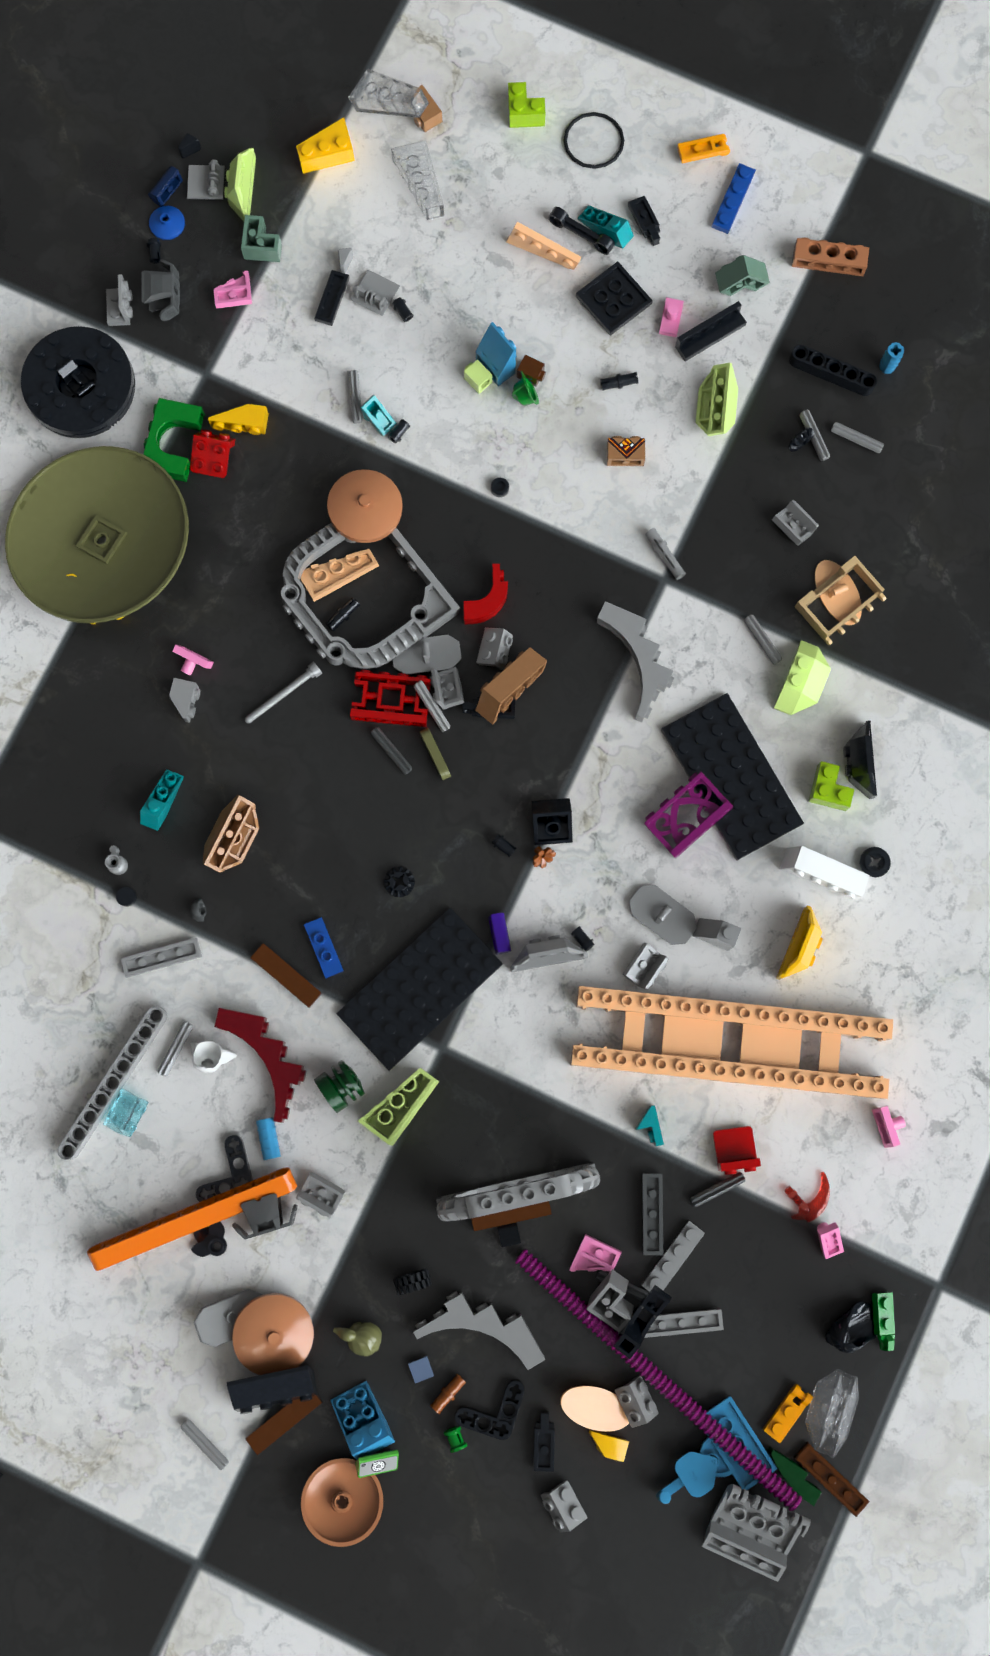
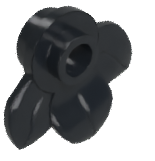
M221 1222L193 1232L198 1243L191 1250L197 1256L205 1257L210 1254L220 1256L225 1253L227 1242L224 1239L225 1228ZM215 1242L220 1243L221 1247L219 1250L214 1248Z

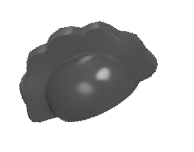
M201 898L195 900L191 905L190 914L196 922H203L206 916V907Z

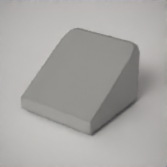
M352 248L338 250L341 273H346L353 259Z

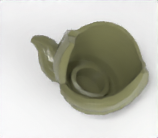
M356 1322L350 1328L333 1329V1332L346 1341L349 1349L356 1355L367 1357L379 1350L382 1332L373 1323L362 1324L361 1322Z

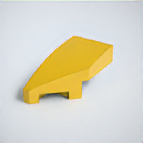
M589 1430V1434L602 1456L624 1462L629 1441L609 1436L602 1432Z

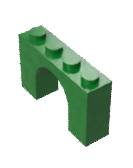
M159 398L158 403L153 408L154 417L153 421L149 423L148 438L144 440L145 450L143 455L158 463L172 479L187 482L190 472L189 459L163 452L160 449V440L166 431L175 427L201 431L205 413L200 406Z

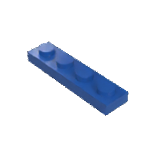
M739 163L714 219L712 228L729 234L756 169Z

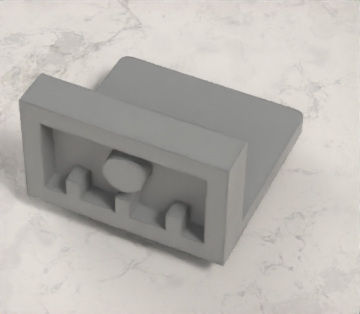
M118 274V288L106 289L108 326L130 325V318H133V310L130 306V301L133 300L131 289L129 290L128 282L124 280L122 274Z

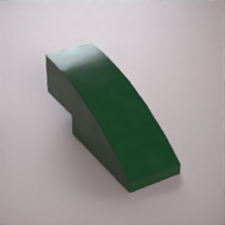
M769 1447L770 1456L781 1475L804 1500L815 1506L822 1491L806 1480L808 1472L780 1452Z

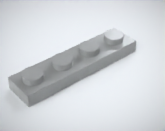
M193 938L121 958L125 977L128 978L202 957L198 938Z
M688 1220L641 1286L649 1292L655 1285L664 1290L705 1232Z
M719 1308L659 1314L644 1338L724 1330L722 1310Z

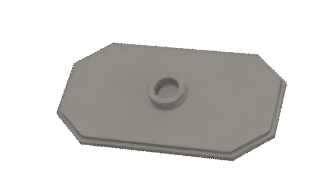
M449 635L422 638L393 659V666L403 674L430 672L434 668L437 671L453 668L461 660L460 643Z
M656 885L641 886L629 901L632 916L670 945L686 944L697 929L694 914Z
M247 1289L201 1308L194 1320L200 1342L217 1347L231 1341L233 1325L239 1312L248 1302L263 1294Z

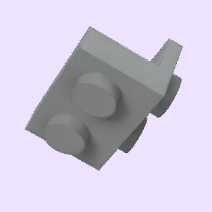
M795 500L790 501L787 507L772 519L797 546L809 538L819 526Z
M485 627L476 663L482 666H495L500 670H504L508 662L513 635L502 628Z
M454 667L441 672H437L435 668L431 669L432 676L430 679L435 689V693H433L435 703L439 704L443 710L463 704L464 698L458 669Z
M644 942L623 972V975L640 988L648 990L655 983L658 974L666 967V962L669 958Z
M310 1172L296 1199L303 1205L315 1209L319 1214L331 1218L345 1190Z
M637 1376L626 1385L615 1389L618 1400L632 1428L647 1424L659 1414L656 1404L648 1391V1387L641 1376Z
M568 1480L561 1482L551 1491L541 1494L543 1505L549 1511L553 1519V1525L559 1532H570L587 1519Z

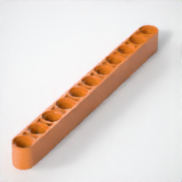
M290 1168L279 1169L96 1244L88 1249L87 1255L96 1271L103 1270L242 1213L241 1204L254 1199L260 1201L262 1197L274 1193L277 1194V1198L288 1194L297 1188V1184Z

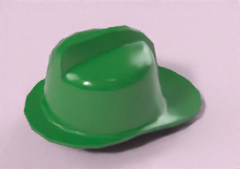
M521 371L522 379L513 386L512 397L523 406L533 403L538 405L539 398L530 380Z

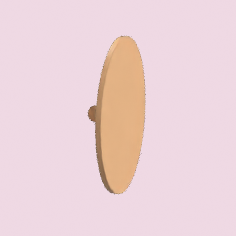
M830 560L821 561L815 569L816 589L838 572L841 566ZM848 574L819 596L827 611L839 622L861 605L858 590ZM862 610L856 614V616L859 619L861 617ZM851 619L845 623V625L856 624Z
M583 1385L572 1387L561 1396L560 1404L564 1413L583 1427L597 1431H616L629 1424L617 1395L611 1391L600 1387Z

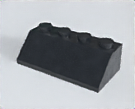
M308 1365L227 1382L233 1409L240 1412V1414L252 1413V1409L259 1407L260 1410L271 1409L273 1404L280 1403V1406L290 1405L292 1400L300 1399V1402L310 1401L312 1396L317 1395L314 1370Z

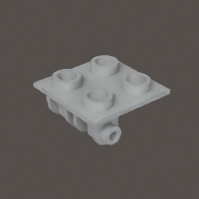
M214 159L211 160L209 165H189L187 199L223 200L225 166H220L218 161Z
M368 270L360 285L354 286L353 292L355 293L351 300L383 316L400 285Z

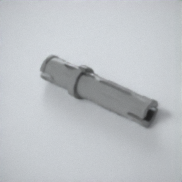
M655 528L650 529L645 536L654 546L653 550L658 552L676 580L682 578L686 572H684L666 546L667 542L662 540Z

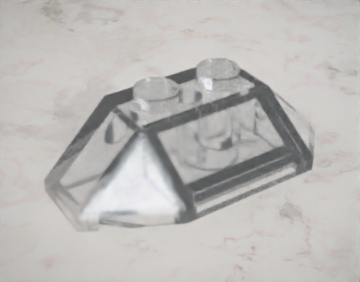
M837 1369L816 1382L805 1424L814 1450L832 1458H835L850 1432L859 1400L857 1376Z

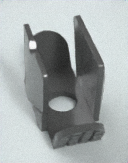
M160 259L159 263L170 272L142 271V302L144 304L149 303L150 312L162 310L159 317L162 321H167L179 314V271L172 263Z
M277 1194L264 1196L260 1201L254 1199L241 1204V1207L253 1233L248 1234L236 1223H233L232 1227L245 1240L294 1224L298 1205L294 1204L289 1222L283 1224L281 1197L277 1198Z

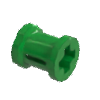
M460 1425L443 1432L450 1443L451 1453L467 1447V1443L464 1442L460 1432Z

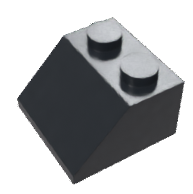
M570 798L531 801L534 844L573 843Z

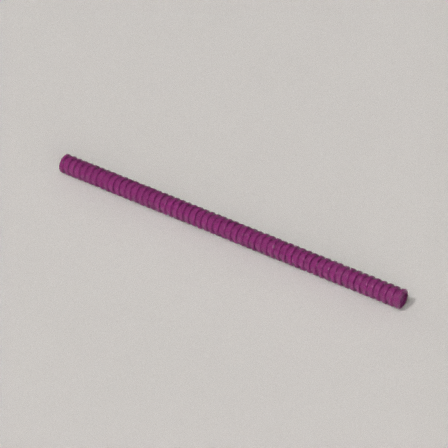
M527 1249L522 1251L515 1260L516 1264H520V1268H524L526 1273L529 1272V1276H533L535 1281L538 1280L539 1285L544 1286L543 1289H548V1293H552L553 1298H558V1302H562L563 1307H568L567 1310H571L572 1315H576L578 1320L581 1319V1323L586 1324L588 1329L591 1328V1332H595L597 1337L600 1336L601 1341L606 1342L605 1345H610V1349L616 1351L615 1354H620V1358H624L625 1363H630V1367H634L635 1372H640L639 1375L641 1377L644 1376L645 1381H650L649 1384L651 1386L654 1385L655 1390L658 1389L660 1394H664L665 1399L668 1398L670 1403L673 1402L674 1407H678L680 1412L683 1411V1415L685 1417L688 1416L690 1421L693 1420V1424L695 1426L698 1425L700 1430L703 1429L705 1435L708 1434L710 1439L713 1438V1442L718 1443V1447H723V1451L728 1452V1456H733V1460L738 1461V1465H743V1469L745 1471L748 1470L749 1475L753 1474V1478L755 1480L758 1479L759 1484L763 1483V1487L765 1489L768 1488L769 1493L773 1492V1496L775 1498L778 1497L779 1502H784L783 1505L785 1507L788 1506L789 1511H794L802 1501L801 1495H797L795 1490L792 1491L791 1486H786L787 1483L785 1481L782 1482L781 1477H776L777 1474L775 1472L772 1473L771 1468H766L767 1465L765 1463L762 1464L761 1459H756L757 1456L755 1454L752 1455L751 1450H746L747 1447L745 1445L742 1446L741 1441H736L737 1438L735 1436L732 1437L731 1432H726L727 1429L725 1427L722 1428L721 1423H716L717 1420L715 1418L712 1419L711 1414H706L707 1411L705 1409L702 1410L701 1405H696L697 1402L692 1401L691 1396L688 1397L686 1392L683 1393L682 1388H678L676 1383L673 1384L672 1379H668L666 1374L663 1375V1371L658 1370L656 1365L653 1366V1362H649L647 1357H643L642 1352L639 1353L637 1350L629 1359L613 1346L619 1332L614 1331V1328L586 1310L585 1301H581L579 1296L576 1297V1293L570 1291L571 1288H566V1284H562L561 1279H556L557 1276L552 1275L551 1270H546L547 1267H543L542 1262H538L537 1258H533L532 1253H527Z

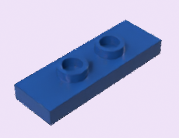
M321 917L304 924L325 978L343 972V967L323 918Z

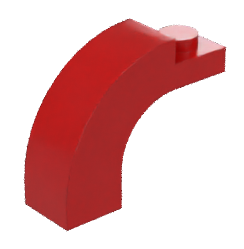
M492 564L493 587L490 593L480 600L464 601V625L485 622L494 617L503 607L508 594V581H504V570H500V564Z

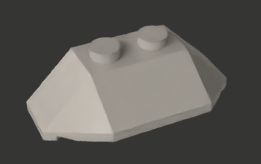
M560 935L548 937L549 940L542 942L541 939H533L529 941L530 944L525 945L510 969L512 973L587 959L588 954L565 937L560 938Z

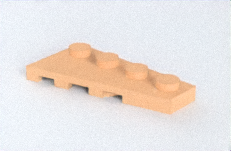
M519 222L515 224L506 243L572 270L576 268L581 259V256Z
M370 549L346 555V557L338 560L335 558L324 564L311 565L310 568L303 571L300 580L315 602L377 568L379 565Z

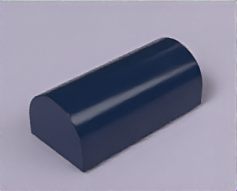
M170 166L148 193L150 199L160 207L164 206L183 182L178 169Z

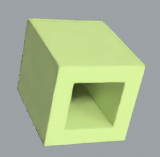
M478 359L474 363H469L464 369V379L478 394L492 383V374Z

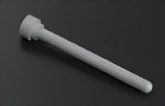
M314 661L308 665L305 673L246 716L245 722L251 723L309 678L313 679L320 676L322 672Z

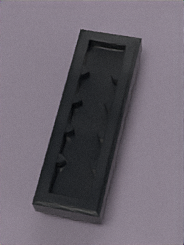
M334 270L331 271L314 318L316 322L330 326L333 325L349 281L348 274Z

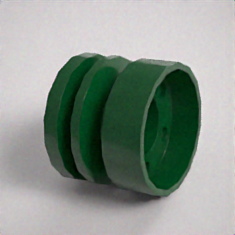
M343 1060L338 1062L342 1071L339 1072L334 1065L331 1067L334 1074L332 1078L326 1072H323L314 1079L317 1087L336 1113L348 1106L345 1099L347 1095L353 1101L357 1100L353 1092L354 1090L360 1096L365 1094L360 1079Z

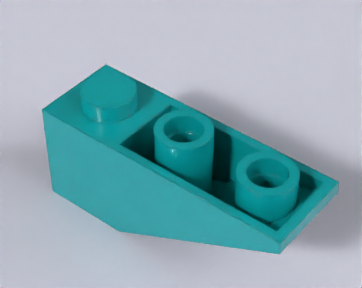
M590 205L578 217L580 222L599 235L606 234L611 237L615 242V246L623 249L634 237L628 220Z
M166 769L140 810V824L157 831L159 830L168 815L184 776Z

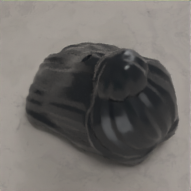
M865 1302L856 1303L847 1313L831 1325L830 1330L826 1333V1342L841 1352L854 1353L856 1350L864 1347L869 1341L875 1339L877 1335H874L873 1307Z

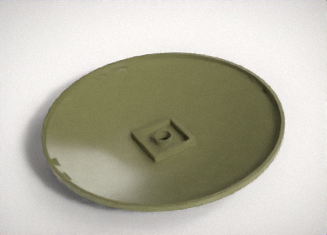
M113 446L90 447L71 452L54 460L40 470L26 484L16 499L9 515L5 533V552L9 570L23 594L38 608L54 617L77 623H100L127 616L158 596L178 570L185 554L189 533L186 504L178 486L166 470L141 453ZM100 537H106V541L103 544H98ZM68 574H75L77 577H74V576H66V575H68Z

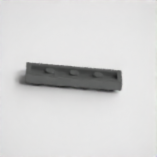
M642 1173L643 1255H663L662 1173Z

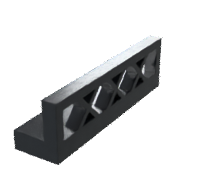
M739 301L677 337L675 348L685 362L746 326L747 322L740 313L742 305Z

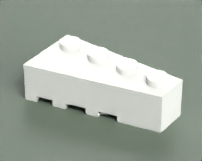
M804 846L787 848L779 870L809 880L814 884L825 886L830 891L841 892L844 897L849 899L863 896L870 876Z

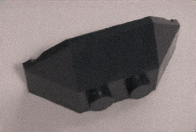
M870 720L866 721L846 743V746L843 747V755L847 757L845 775L848 776L849 782L867 798L874 799L877 796Z

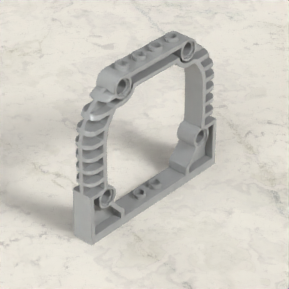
M330 523L299 544L286 560L283 570L284 586L281 589V598L284 604L282 607L288 615L291 614L295 618V625L300 630L303 629L306 632L305 637L309 643H314L318 649L316 651L322 659L326 658L332 665L337 666L344 663L350 667L363 669L380 667L390 662L420 639H424L459 614L460 607L397 528L388 537L396 545L398 554L407 559L410 569L413 572L416 571L427 584L422 605H416L412 608L409 622L381 642L369 648H352L344 638L332 637L307 606L305 588L300 582L303 571L317 558L344 540L349 543H355V541L342 536ZM289 593L295 594V597L289 599L286 597V595ZM423 614L425 617L423 619H417L415 615ZM333 651H339L341 655L338 657H334L331 655V653Z
M591 1162L441 1196L436 1199V1211L438 1218L442 1221L481 1217L588 1191L599 1185L600 1175L595 1164Z

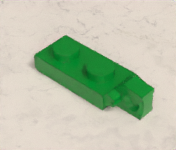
M893 1292L873 1293L874 1335H877L880 1350L893 1351L895 1343Z

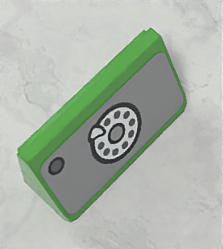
M398 1450L359 1457L355 1462L358 1478L395 1471L398 1467Z

